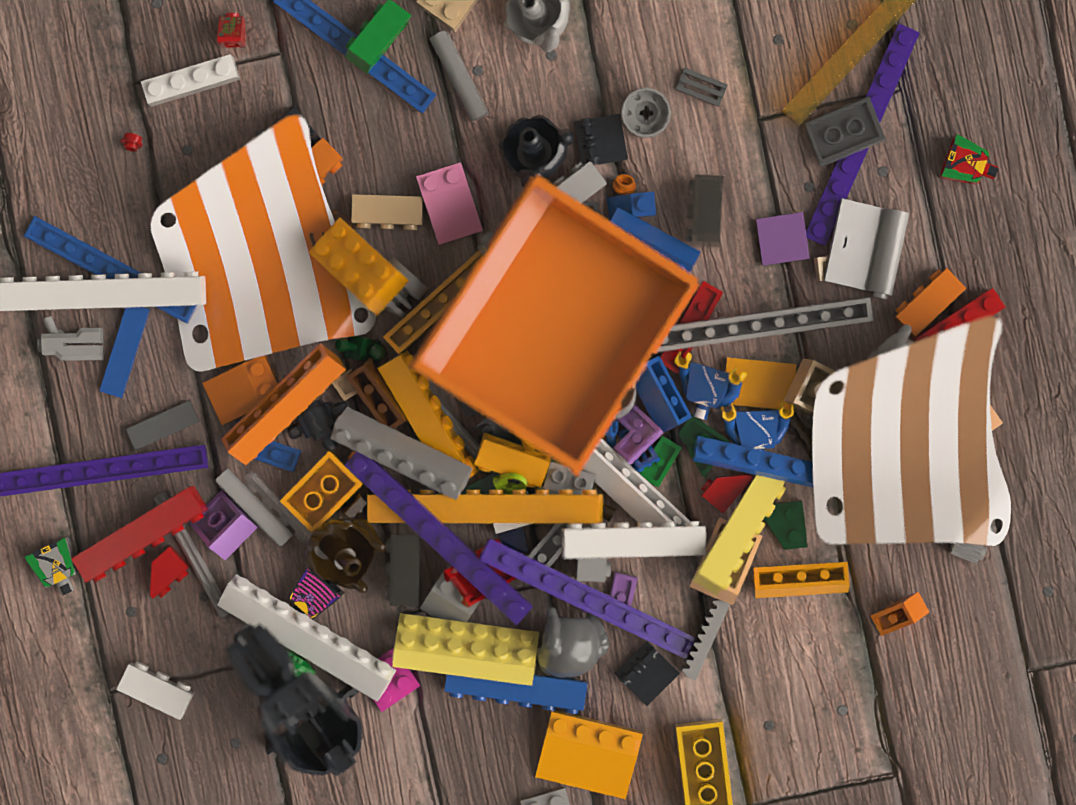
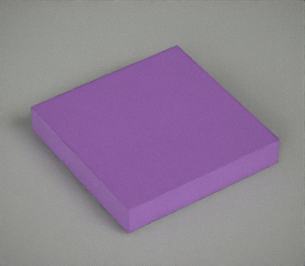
M803 212L756 219L763 266L810 259Z

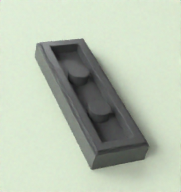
M191 400L129 427L126 431L135 450H138L200 422Z

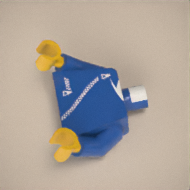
M679 352L675 358V363L679 366L680 380L683 392L687 395V400L697 403L694 417L707 420L710 407L714 409H721L722 406L727 407L739 397L742 380L746 377V372L738 376L736 373L737 368L728 373L695 362H691L690 365L689 362L692 359V355L688 353L685 360L681 357V352Z
M783 402L780 403V414L779 410L736 412L733 404H731L732 409L729 412H725L723 406L720 409L724 418L725 432L733 444L765 451L767 448H775V445L781 443L788 431L790 418L794 414L793 404L791 403L790 409L785 410L783 409Z

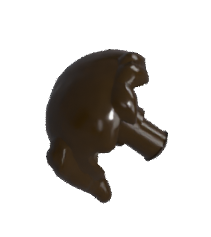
M336 519L326 522L311 533V537L306 543L307 551L304 558L307 565L311 567L320 579L331 580L335 585L347 589H355L359 593H365L368 587L362 578L368 572L375 552H384L386 546L366 519Z

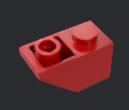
M173 546L168 547L152 562L150 596L152 599L157 596L160 598L164 597L171 590L170 584L175 580L179 583L189 574L186 570L191 566Z

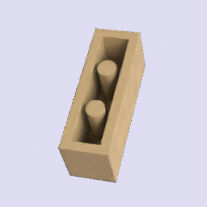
M352 194L351 223L357 224V228L371 229V225H380V229L392 230L394 225H401L403 230H417V226H423L424 199L423 197Z

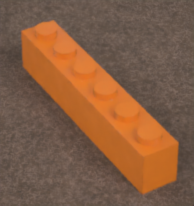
M320 343L221 438L227 452L245 465L256 458L279 433L288 427L301 412L305 411L346 370L339 357Z

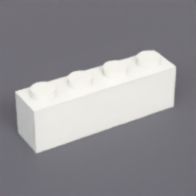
M229 54L141 81L147 104L152 107L238 81L240 77L234 57Z

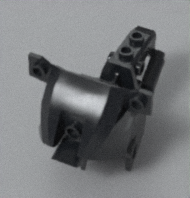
M260 623L255 627L247 624L236 632L233 637L234 642L226 647L225 650L228 654L227 658L244 688L247 687L252 694L263 696L265 702L256 708L259 719L271 740L265 745V752L268 755L272 752L278 753L284 765L287 764L291 770L305 774L324 776L332 773L334 776H339L356 763L354 756L361 749L362 723L361 718L354 712L347 698H352L359 693V690L348 684L337 693L310 671H306L298 677L294 672V664L290 658L291 654L268 628H264ZM243 655H245L255 670L251 671ZM321 696L329 705L325 707L318 697ZM303 719L304 723L297 727L299 721ZM283 723L288 730L280 735L276 728Z

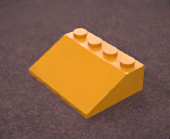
M558 710L551 711L535 777L626 799L643 733L640 730Z

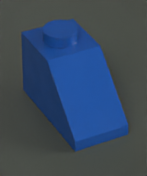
M654 192L634 193L607 198L609 221L613 218L617 208L637 218L656 216Z

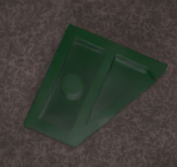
M692 414V418L685 422L678 433L692 459L697 436L727 443L730 441ZM694 461L701 475L705 478L713 465Z
M803 501L774 504L776 507L769 518L765 516L764 519L783 549L808 547Z

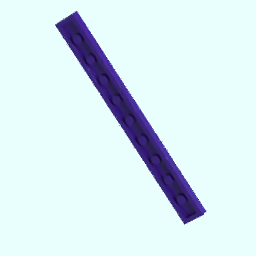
M899 23L866 97L869 96L879 122L882 120L920 32ZM869 148L837 160L806 230L807 239L826 246L836 223L840 199H847Z
M206 445L0 473V497L209 468Z
M356 452L344 465L516 625L533 608L523 596L488 564L478 560L479 556L379 463Z
M488 538L478 559L686 659L695 640V637L492 539Z

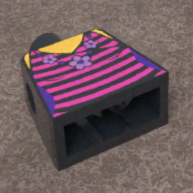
M308 566L288 598L295 604L293 606L295 610L314 619L336 602L345 592L331 580L320 579L311 567Z

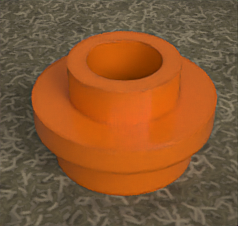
M621 174L613 181L612 187L618 194L627 195L635 192L636 184L633 177Z

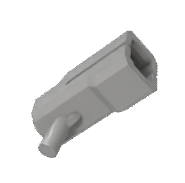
M52 316L43 319L49 334H42L41 338H38V352H42V355H56L61 361L104 359V346H67V344L104 343L103 328H80L77 333H64L62 330H57Z

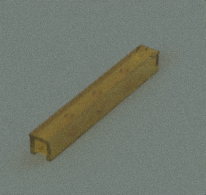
M884 0L782 110L796 124L797 128L916 0Z

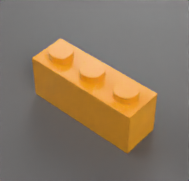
M484 432L475 456L474 465H477L480 470L485 472H491L492 470L500 473V476L505 473L522 475L526 478L528 487L534 488L538 486L541 488L550 465V456L536 450L528 451L522 445Z

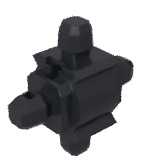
M322 399L313 401L305 411L301 412L300 416L296 417L299 425L297 423L288 428L287 432L291 439L303 436L302 433H304L306 439L313 437L314 441L322 438L324 448L327 451H331L338 447V443L330 439L338 415L340 416L346 407L349 406L346 401L335 403L334 407L330 401L326 403Z

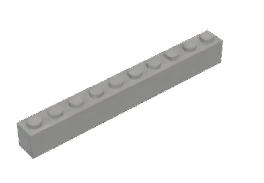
M861 297L674 324L657 352L873 321L871 300L869 297Z

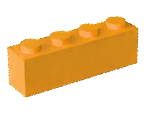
M848 562L754 568L753 572L755 598L849 592Z

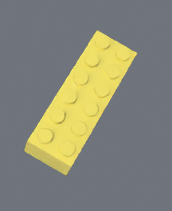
M400 613L392 667L532 686L539 632Z

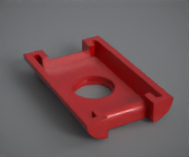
M483 548L475 552L479 557L483 551ZM453 566L444 570L446 582L451 581L463 597L461 603L465 607L469 608L486 597ZM490 566L507 583H510L516 579L515 577L493 566Z

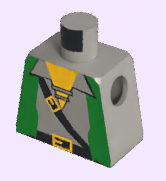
M69 537L25 556L26 561L46 588L57 584L62 596L75 590L69 577L78 574L79 571L71 559L75 556Z

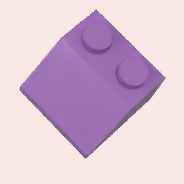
M221 490L206 505L208 510L203 513L204 518L194 524L190 521L189 524L212 551L226 560L258 527Z

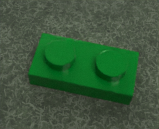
M661 436L654 448L660 461L657 463L656 461L653 462L652 466L649 468L648 466L645 467L644 471L639 474L659 488L682 447Z

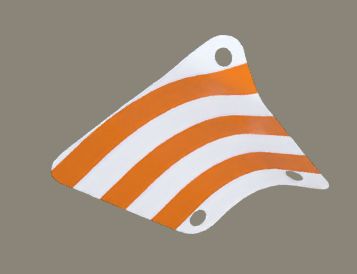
M290 116L280 121L159 206L153 215L151 232L165 273L175 272V277H184V272H198V276H205L206 304L197 306L188 324L177 319L186 362L195 371L202 372L319 341L366 334L375 323L376 314L367 308L308 252L313 247L310 233H313L314 240L317 243L322 237V232L325 234L335 221L315 166L308 126L305 119L300 116ZM167 212L173 213L176 216L175 225L169 228L162 226L160 223L161 216ZM360 307L368 311V318L363 323L357 322L354 318L355 310ZM199 324L204 325L208 330V338L204 343L195 342L192 336L194 327Z

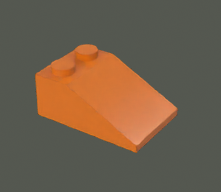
M267 355L251 359L204 382L203 386L221 425H224L246 415L279 381Z

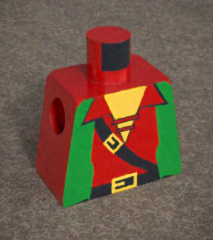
M956 134L953 136L939 178L976 185L980 182L981 176L994 180L999 167L987 163L989 151Z

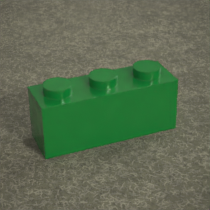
M387 0L384 5L380 3L373 12V15H375L371 21L366 20L359 29L361 32L357 38L353 36L345 46L348 49L345 58L366 74L369 73L408 25L412 16L392 0Z

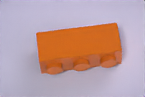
M948 268L942 271L937 269L929 277L931 282L927 286L920 285L912 293L914 298L909 303L904 301L895 309L897 314L894 318L901 326L910 325V335L912 337H916L966 289Z

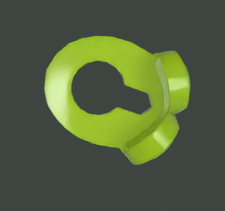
M505 473L501 476L493 477L495 488L503 490L504 494H512V490H525L528 483L525 477L516 473ZM508 479H517L520 481V484L508 482Z

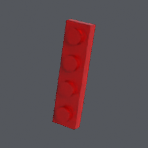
M702 281L678 324L708 320L723 291ZM693 347L663 351L660 357L665 367L678 374L679 366L675 363L676 356L681 352V357L686 360V355L690 353Z

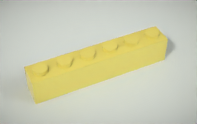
M759 475L754 476L693 578V582L716 596L721 589L727 590L733 580L729 576L732 571L737 572L744 561L740 559L742 554H748L754 544L751 540L754 534L758 536L765 526L762 520L765 516L769 518L776 506L772 503L775 498L779 500L785 492L786 487L783 486L785 481Z

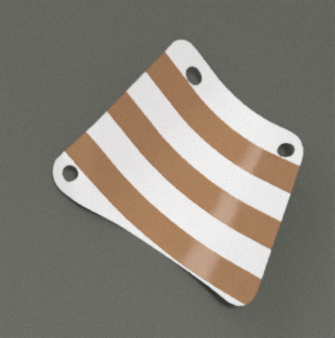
M985 317L850 366L832 374L822 383L815 400L812 441L815 520L817 533L821 539L829 544L953 542L980 545H997L1004 539L1010 524L1011 499L996 455L990 415L991 366L995 347L1001 332V322L998 318ZM836 380L843 381L845 387L840 394L832 395L829 393V386L832 382ZM831 497H838L843 503V510L838 516L831 515L827 510V501ZM996 518L1003 521L1002 530L998 534H994L991 531V522Z

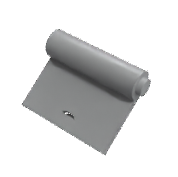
M841 198L823 281L873 292V297L887 299V295L892 296L910 213L895 209H884Z

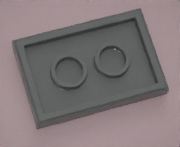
M869 96L804 123L821 167L886 141Z

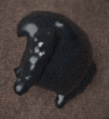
M536 115L530 119L521 117L515 124L512 123L508 127L506 137L499 141V148L503 151L506 166L520 178L521 186L524 188L531 176L536 178L538 175L545 179L555 173L567 155V147L574 142V136L571 130L560 129L543 115Z

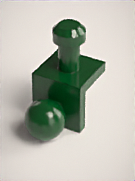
M351 336L348 337V341L345 338H339L335 343L336 350L345 352L344 357L365 361L371 357L377 363V361L383 360L387 354L386 348L381 345V341Z

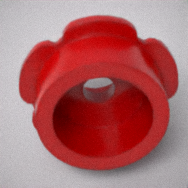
M124 133L123 139L120 140V143L124 145L123 148L127 151L137 152V149L143 147L141 143L142 137L137 134Z

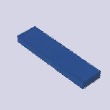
M144 307L125 308L99 390L100 392L123 398L151 309Z

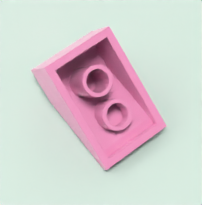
M461 162L416 177L439 245L483 231Z

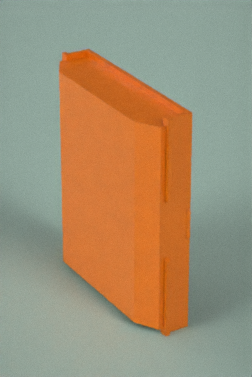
M537 175L536 178L531 176L487 244L488 252L484 257L480 258L465 281L466 286L459 297L452 298L408 368L415 373L418 371L565 465L570 469L569 472L578 476L621 409L620 401L627 390H630L647 365L646 361L650 354L657 352L699 284L696 283L698 278Z

